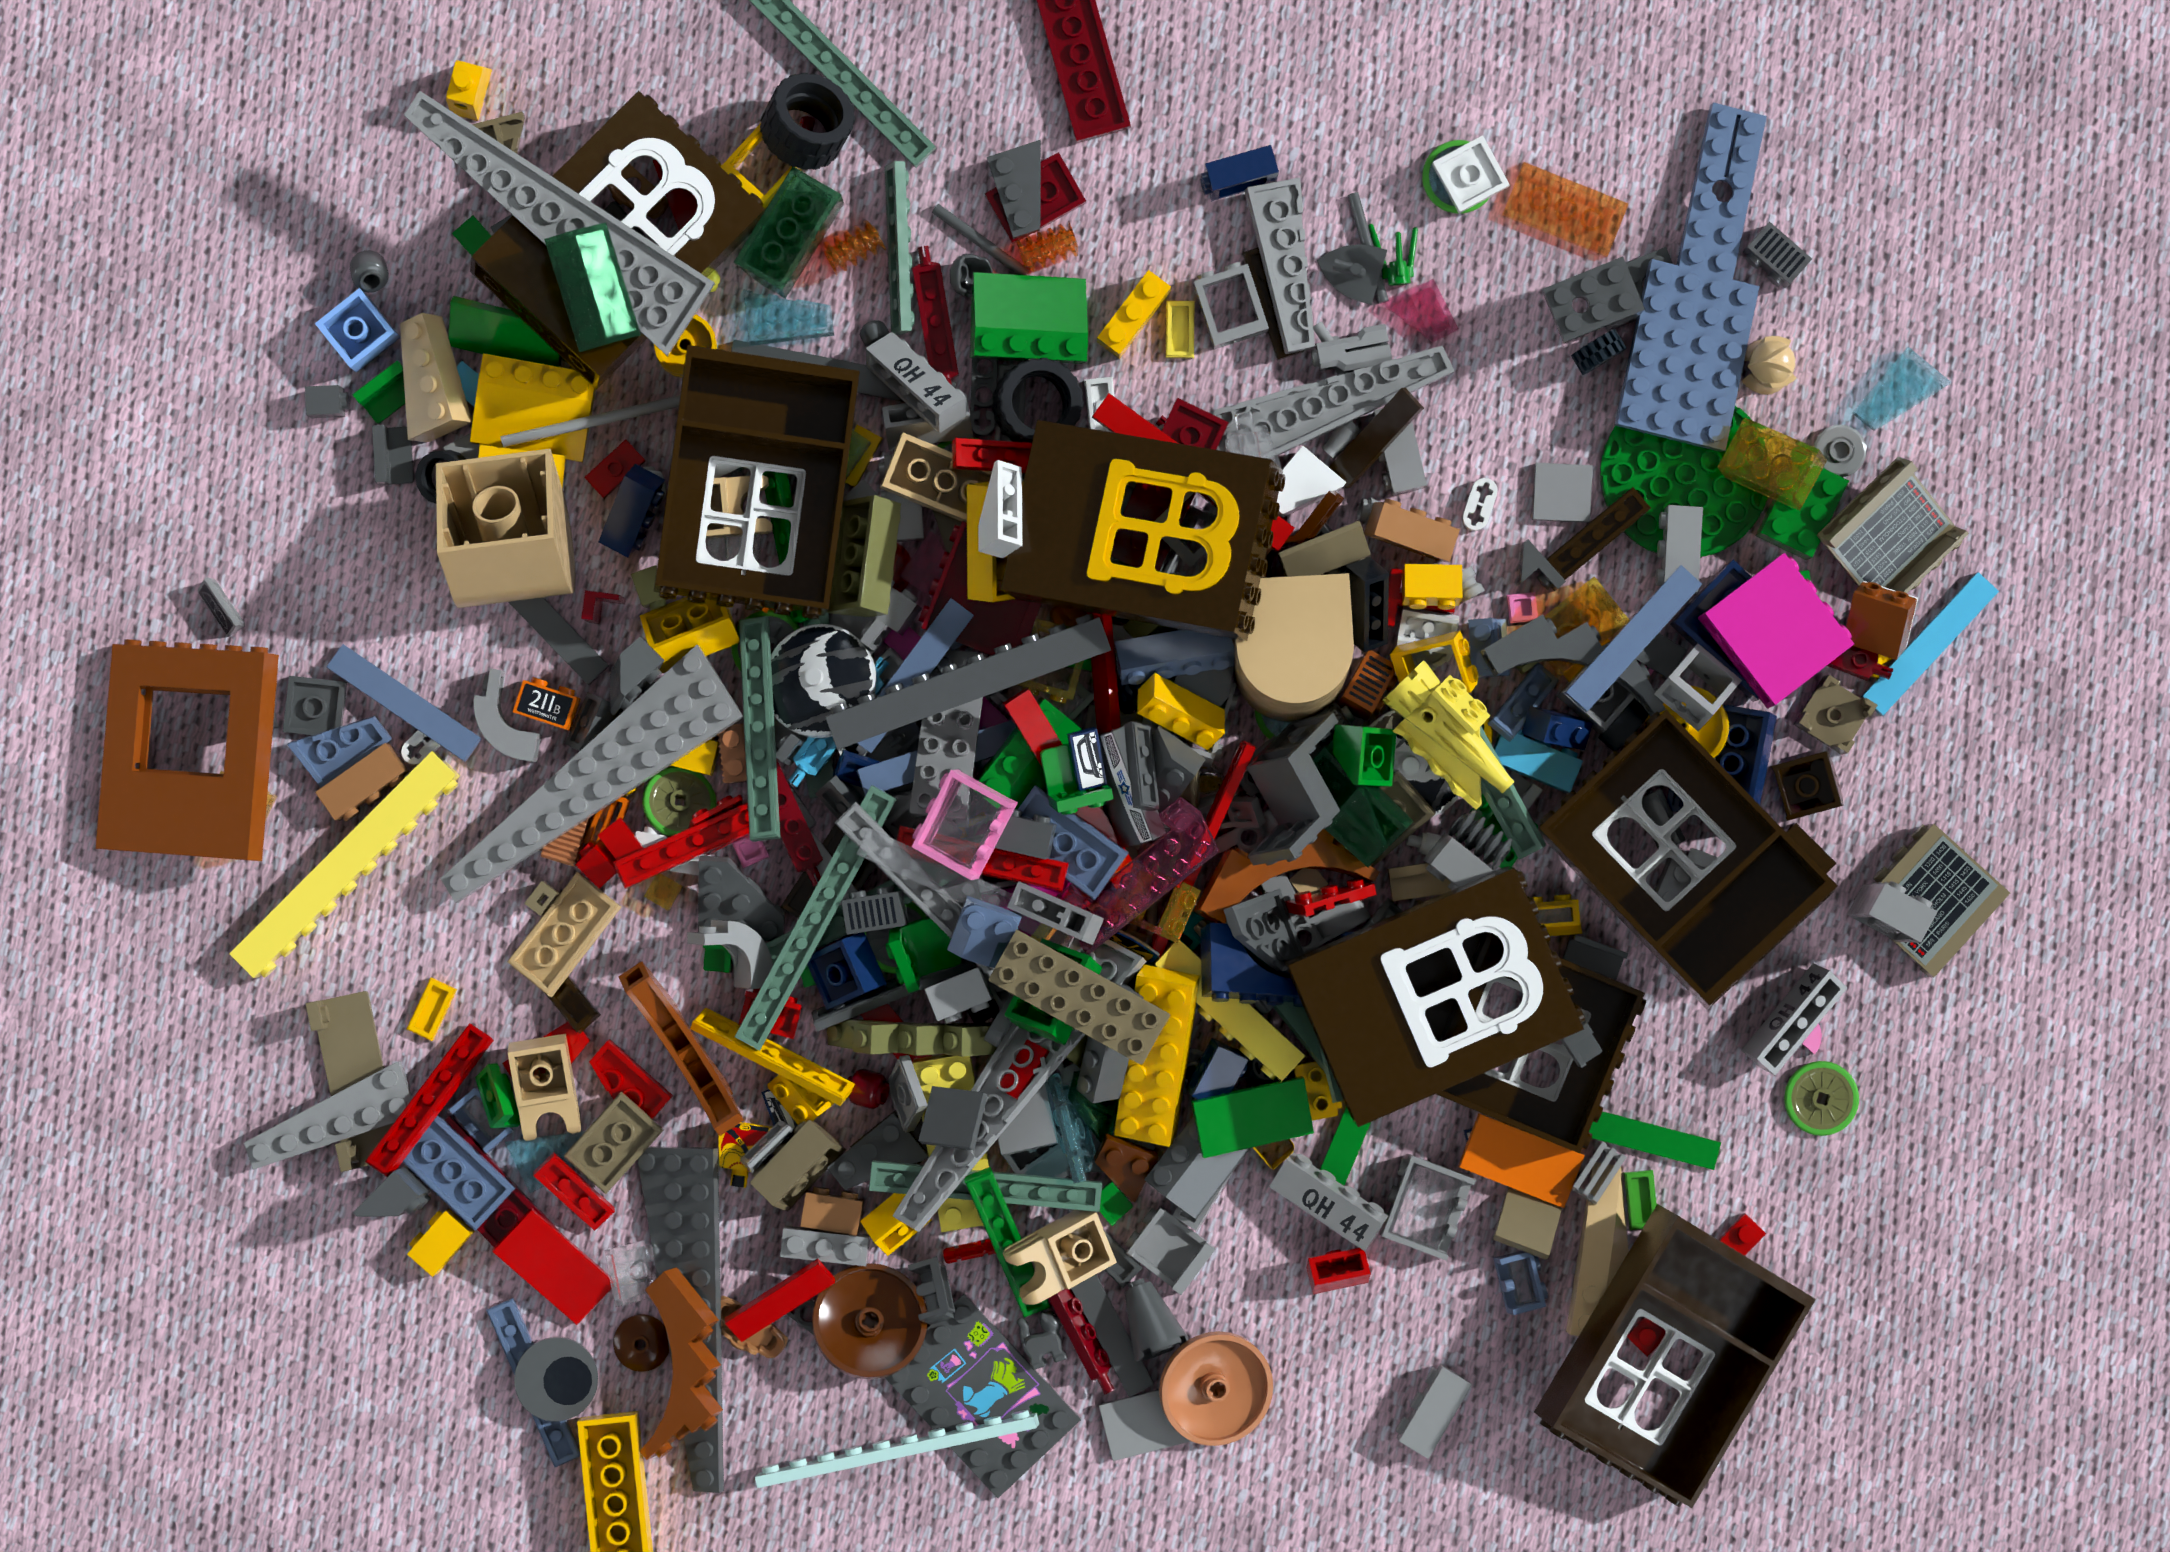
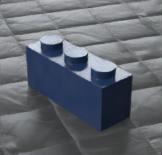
M634 464L622 480L598 542L627 558L635 549L640 551L647 539L644 531L650 528L656 516L653 513V509L659 506L665 492L661 489L665 479Z

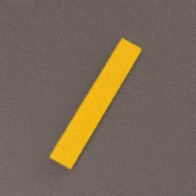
M706 1007L692 1022L691 1030L839 1106L851 1094L855 1085L853 1082L769 1039H766L760 1051L735 1038L741 1025Z

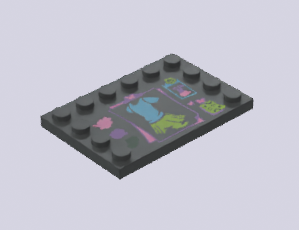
M963 1294L954 1302V1318L930 1325L927 1328L923 1344L914 1359L902 1370L885 1378L933 1430L945 1428V1432L956 1430V1425L973 1422V1426L984 1424V1419L994 1416H1001V1420L1012 1418V1413L1022 1410H1028L1029 1414L1037 1413L1039 1425L1035 1429L950 1447L986 1487L999 1498L1063 1438L1081 1418L1036 1370L1032 1369L1031 1364L977 1306Z

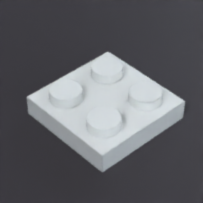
M1483 135L1432 162V166L1458 213L1473 207L1510 186Z

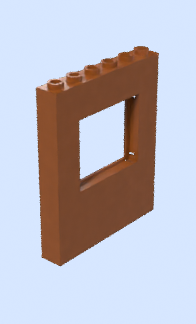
M124 639V645L112 644L95 849L262 861L279 655L268 653V648L251 647L250 652L242 651V646L225 645V650H217V645L200 644L199 649H193L191 643L174 642V647H167V642L149 641V646H141L142 641ZM142 689H146L145 695L141 694ZM153 691L230 695L224 774L147 769ZM136 763H140L139 769L135 768Z

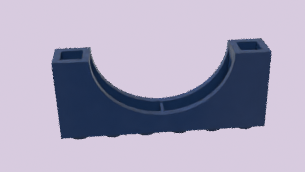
M1209 923L1200 929L1202 997H1212L1214 1002H1227L1229 998L1239 999V1003L1242 1004L1256 1003V1000L1266 1001L1267 1005H1282L1284 1002H1293V1006L1303 1007L1292 979L1272 974L1254 962L1244 949L1242 943L1233 937L1228 924ZM1344 932L1341 935L1337 936L1335 940H1338L1354 932Z

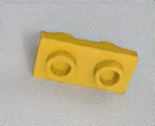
M778 1075L767 1084L769 1090L798 1125L804 1121L815 1120L834 1104L781 1075Z

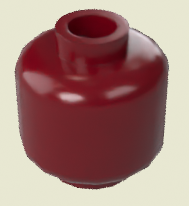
M859 1069L853 1076L848 1077L847 1080L855 1084L851 1094L848 1096L850 1102L854 1105L876 1109L888 1099L890 1086L885 1076L881 1073Z

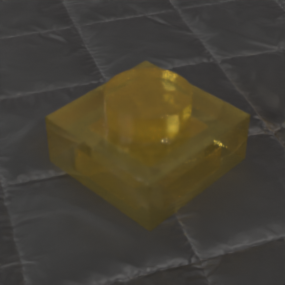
M661 873L655 876L644 897L669 911L684 886Z

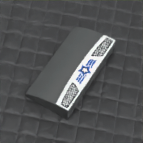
M1125 726L1098 734L1107 785L1112 788L1113 800L1105 801L1104 806L1119 846L1122 848L1130 847L1165 835L1166 831L1158 810L1147 811L1133 808Z

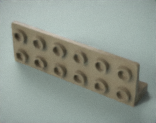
M1017 929L989 978L991 983L1140 1065L1145 1062L1160 1032L1171 1016L1170 1013Z
M368 991L305 1003L311 1031H317L331 1096L384 1069ZM393 1123L341 1140L340 1143L335 1144L340 1172L368 1166L365 1160Z

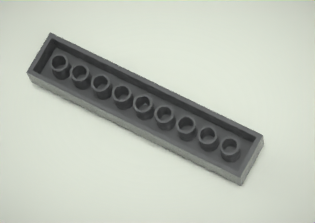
M1092 613L1076 618V625L1066 628L1065 623L1049 628L1050 634L1039 638L1038 633L1021 638L1022 644L1013 648L1011 643H1007L994 648L995 654L985 657L984 653L969 657L966 659L968 664L958 667L955 662L941 667L939 675L931 677L928 672L912 679L913 684L906 687L900 682L884 689L886 692L884 695L877 697L875 692L859 697L857 699L859 704L851 707L848 702L832 707L830 709L831 714L825 718L837 750L1111 651L1100 617L1094 618Z

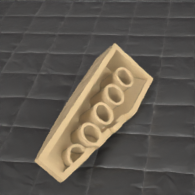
M1596 1162L1592 1167L1589 1183L1602 1163ZM1607 1165L1590 1194L1596 1195L1614 1165ZM1621 1167L1596 1205L1586 1199L1566 1332L1570 1335H1580L1629 1252Z

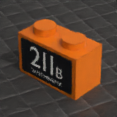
M532 677L531 682L523 680L513 713L570 731L581 698L574 696L576 691L563 686H559L558 691L548 688L549 682Z

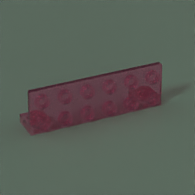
M1182 797L1159 814L1161 821L1170 827L1171 830L1114 874L1095 900L1072 884L1065 888L1062 893L1060 892L1055 896L1058 899L1104 918L1093 945L1079 940L1085 953L1090 954L1219 852L1201 811Z

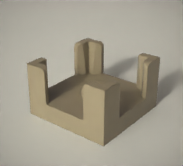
M1831 675L1822 677L1793 725L1839 754H1848L1855 743L1853 741L1854 736L1864 720L1871 717L1878 705L1868 698H1859L1840 686L1841 682Z

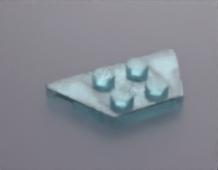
M1056 1073L1048 1078L1055 1107L1053 1118L1056 1125L1060 1127L1062 1135L1060 1146L1063 1153L1067 1155L1073 1184L1086 1181L1085 1173L1091 1171L1092 1163H1095L1094 1155L1096 1151L1083 1101L1079 1096L1075 1095L1069 1085L1062 1086L1061 1075Z

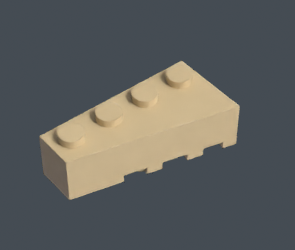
M421 313L400 323L408 440L431 442L472 423L443 317Z

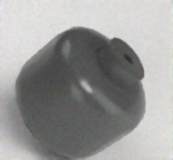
M873 320L862 327L859 335L867 348L889 334V331L882 321Z

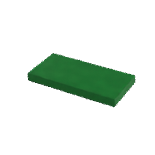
M453 296L450 303L448 337L451 347L480 354H490L556 367L561 366V356L510 309Z
M1302 1076L1191 1101L1201 1156L1203 1158L1314 1133L1305 1080Z

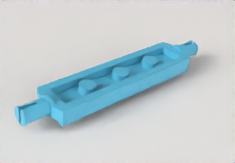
M879 657L875 663L876 696L885 686L880 675L890 664L886 660L884 661L882 657ZM808 737L793 757V761L798 767L788 781L798 787L806 774L817 776L837 750L833 737Z

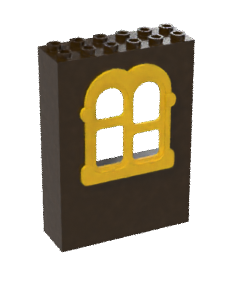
M1037 420L1022 488V546L1008 555L1000 590L1018 600L1247 641L1248 635L1252 634L1255 628V617L1252 616L1255 605L1258 606L1261 599L1259 584L1261 577H1264L1267 571L1265 555L1267 548L1270 549L1273 543L1271 527L1273 520H1276L1279 514L1280 506L1277 503L1279 491L1282 492L1285 486V474H1283V470L1273 460ZM1128 482H1138L1172 489L1168 517L1164 523L1121 515L1122 501ZM1187 492L1206 494L1215 500L1218 514L1215 521L1209 527L1192 529L1180 526V514L1184 496ZM1118 529L1148 534V543L1141 567L1135 568L1111 562L1110 557L1115 534ZM1167 536L1200 543L1208 554L1205 569L1200 574L1191 577L1156 571L1155 563L1160 540Z

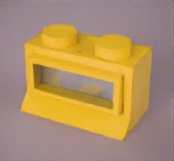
M1571 894L1554 895V901L1543 902V897H1532L1539 910V914L1535 915L1537 921L1541 925H1545L1550 936L1582 934L1578 899L1571 900Z

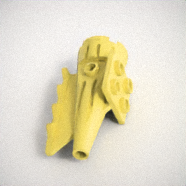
M1423 660L1382 700L1387 706L1405 718L1397 725L1393 732L1403 736L1407 740L1410 749L1428 762L1431 771L1443 777L1448 782L1451 791L1455 795L1464 798L1476 810L1482 805L1481 777L1501 793H1504L1515 782L1480 736L1481 725L1490 717L1487 713V708L1480 700L1474 699L1467 692L1466 686L1459 679L1449 675L1441 683L1429 665Z

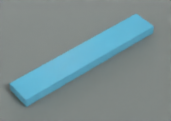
M1979 572L1975 573L1907 646L1900 657L1891 663L1889 668H1893L1890 679L1887 680L1880 676L1863 693L1861 698H1868L1876 703L1878 706L1875 711L1883 716L1999 591Z

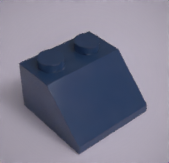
M865 932L842 939L813 953L807 964L827 1010L887 984Z

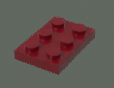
M1059 152L1041 161L1040 229L1086 204V199ZM995 187L986 192L985 197L1011 243L1014 244L1029 236L1026 235L1013 240L997 188Z

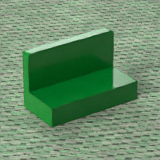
M398 360L352 394L377 424H380L405 405L403 364Z
M498 1063L488 1064L475 1079L490 1128L518 1127L521 1124L508 1075L505 1073L501 1074Z

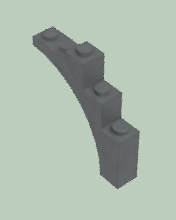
M1542 614L1484 648L1480 653L1492 674L1496 676L1513 667L1533 662L1561 661L1588 667L1610 642L1601 646L1599 643L1601 636L1598 630L1593 625L1589 626L1588 622L1557 639L1555 636L1557 629L1550 618L1545 619ZM1643 650L1616 681L1640 702L1651 717L1657 711L1659 713L1664 711L1665 707L1663 705L1664 702L1654 695L1658 688L1653 689L1648 680L1651 678L1649 671L1643 663L1639 664L1636 660L1646 654Z

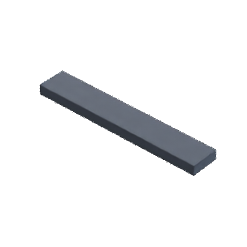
M1680 565L1566 690L1565 694L1587 712L1701 587L1702 583Z
M950 598L884 689L900 682L906 687L913 684L912 679L928 672L931 674L974 615ZM883 689L878 696L886 694L885 690ZM887 732L858 742V744L872 753Z
M342 644L326 666L336 675L464 762H466L482 740L478 735L344 644Z
M1013 720L979 730L974 763L989 759L995 755L1015 729L1016 724ZM918 750L858 769L857 773L865 796L871 785L886 792L913 783Z
M511 1298L486 1311L515 1375L520 1357L534 1343L514 1298ZM532 1415L554 1467H558L581 1456L579 1446L567 1420L547 1421Z

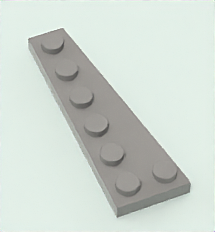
M1300 178L1247 187L1244 192L1285 354L1312 349L1315 347L1312 307L1310 305V284L1307 281L1306 268L1308 267L1307 256H1305L1304 247L1306 238L1305 229H1303L1302 225L1303 204Z
M401 1061L391 1064L244 1142L252 1169L254 1170L394 1123L413 1098Z

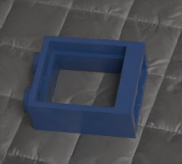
M1264 146L1205 163L1204 172L1201 173L1200 179L1204 195L1209 194L1212 202L1243 193L1247 187L1277 182L1279 170L1272 146Z

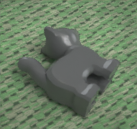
M1041 1311L1040 1325L1044 1330L1041 1333L1030 1334L1028 1322L1024 1318L1017 1320V1324L1020 1327L1021 1343L1024 1351L1029 1356V1362L1033 1370L1045 1366L1047 1361L1043 1358V1355L1051 1353L1054 1362L1067 1359V1354L1062 1348V1338L1059 1333L1062 1323L1055 1312Z

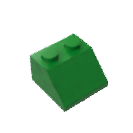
M1335 724L1333 754L1353 784L1392 786L1397 736L1393 732L1394 729Z

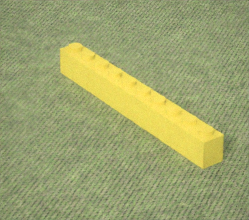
M431 751L229 954L253 978H259L261 975L264 978L267 977L277 967L274 962L281 955L284 958L287 957L297 947L294 942L301 935L304 937L308 936L317 927L314 922L321 915L324 917L328 916L337 907L335 901L342 894L345 897L348 896L357 887L355 881L362 874L365 877L368 876L378 865L375 861L382 854L385 856L389 855L398 846L395 841L402 834L405 836L409 835L418 826L416 820L423 813L426 816L429 815L438 806L436 800L443 793L447 796L458 786L456 780L460 775L437 752Z

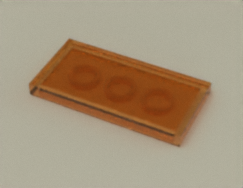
M1523 162L1502 216L1607 257L1628 203Z

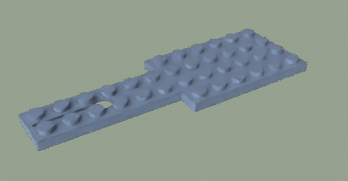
M1714 102L1710 104L1677 264L1674 265L1651 259L1648 263L1641 296L1645 310L1636 320L1615 426L1719 452L1726 451L1760 287L1733 280L1767 116ZM1725 181L1731 186L1732 196L1729 201L1720 202L1717 200L1716 195L1712 193V187L1715 182Z

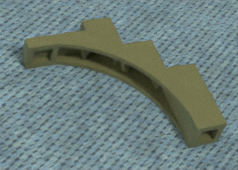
M850 1018L827 1028L828 1045L853 1049V1052L865 1054L903 1053L916 1056L948 1054L965 1057L993 1055L998 1048L984 1040L993 1022L909 1023Z

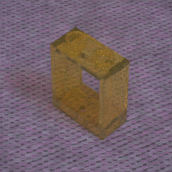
M1036 618L1032 634L1038 633L1039 635L1040 631L1050 634L1048 629L1059 624ZM1083 661L1075 663L1068 690L1032 680L1017 685L1023 686L1022 690L1027 687L1032 695L1038 696L1039 691L1049 693V699L1066 704L1067 699L1073 700Z
M1136 863L1114 916L1178 943L1201 890ZM1162 881L1174 886L1175 889L1157 927L1142 919L1158 882Z

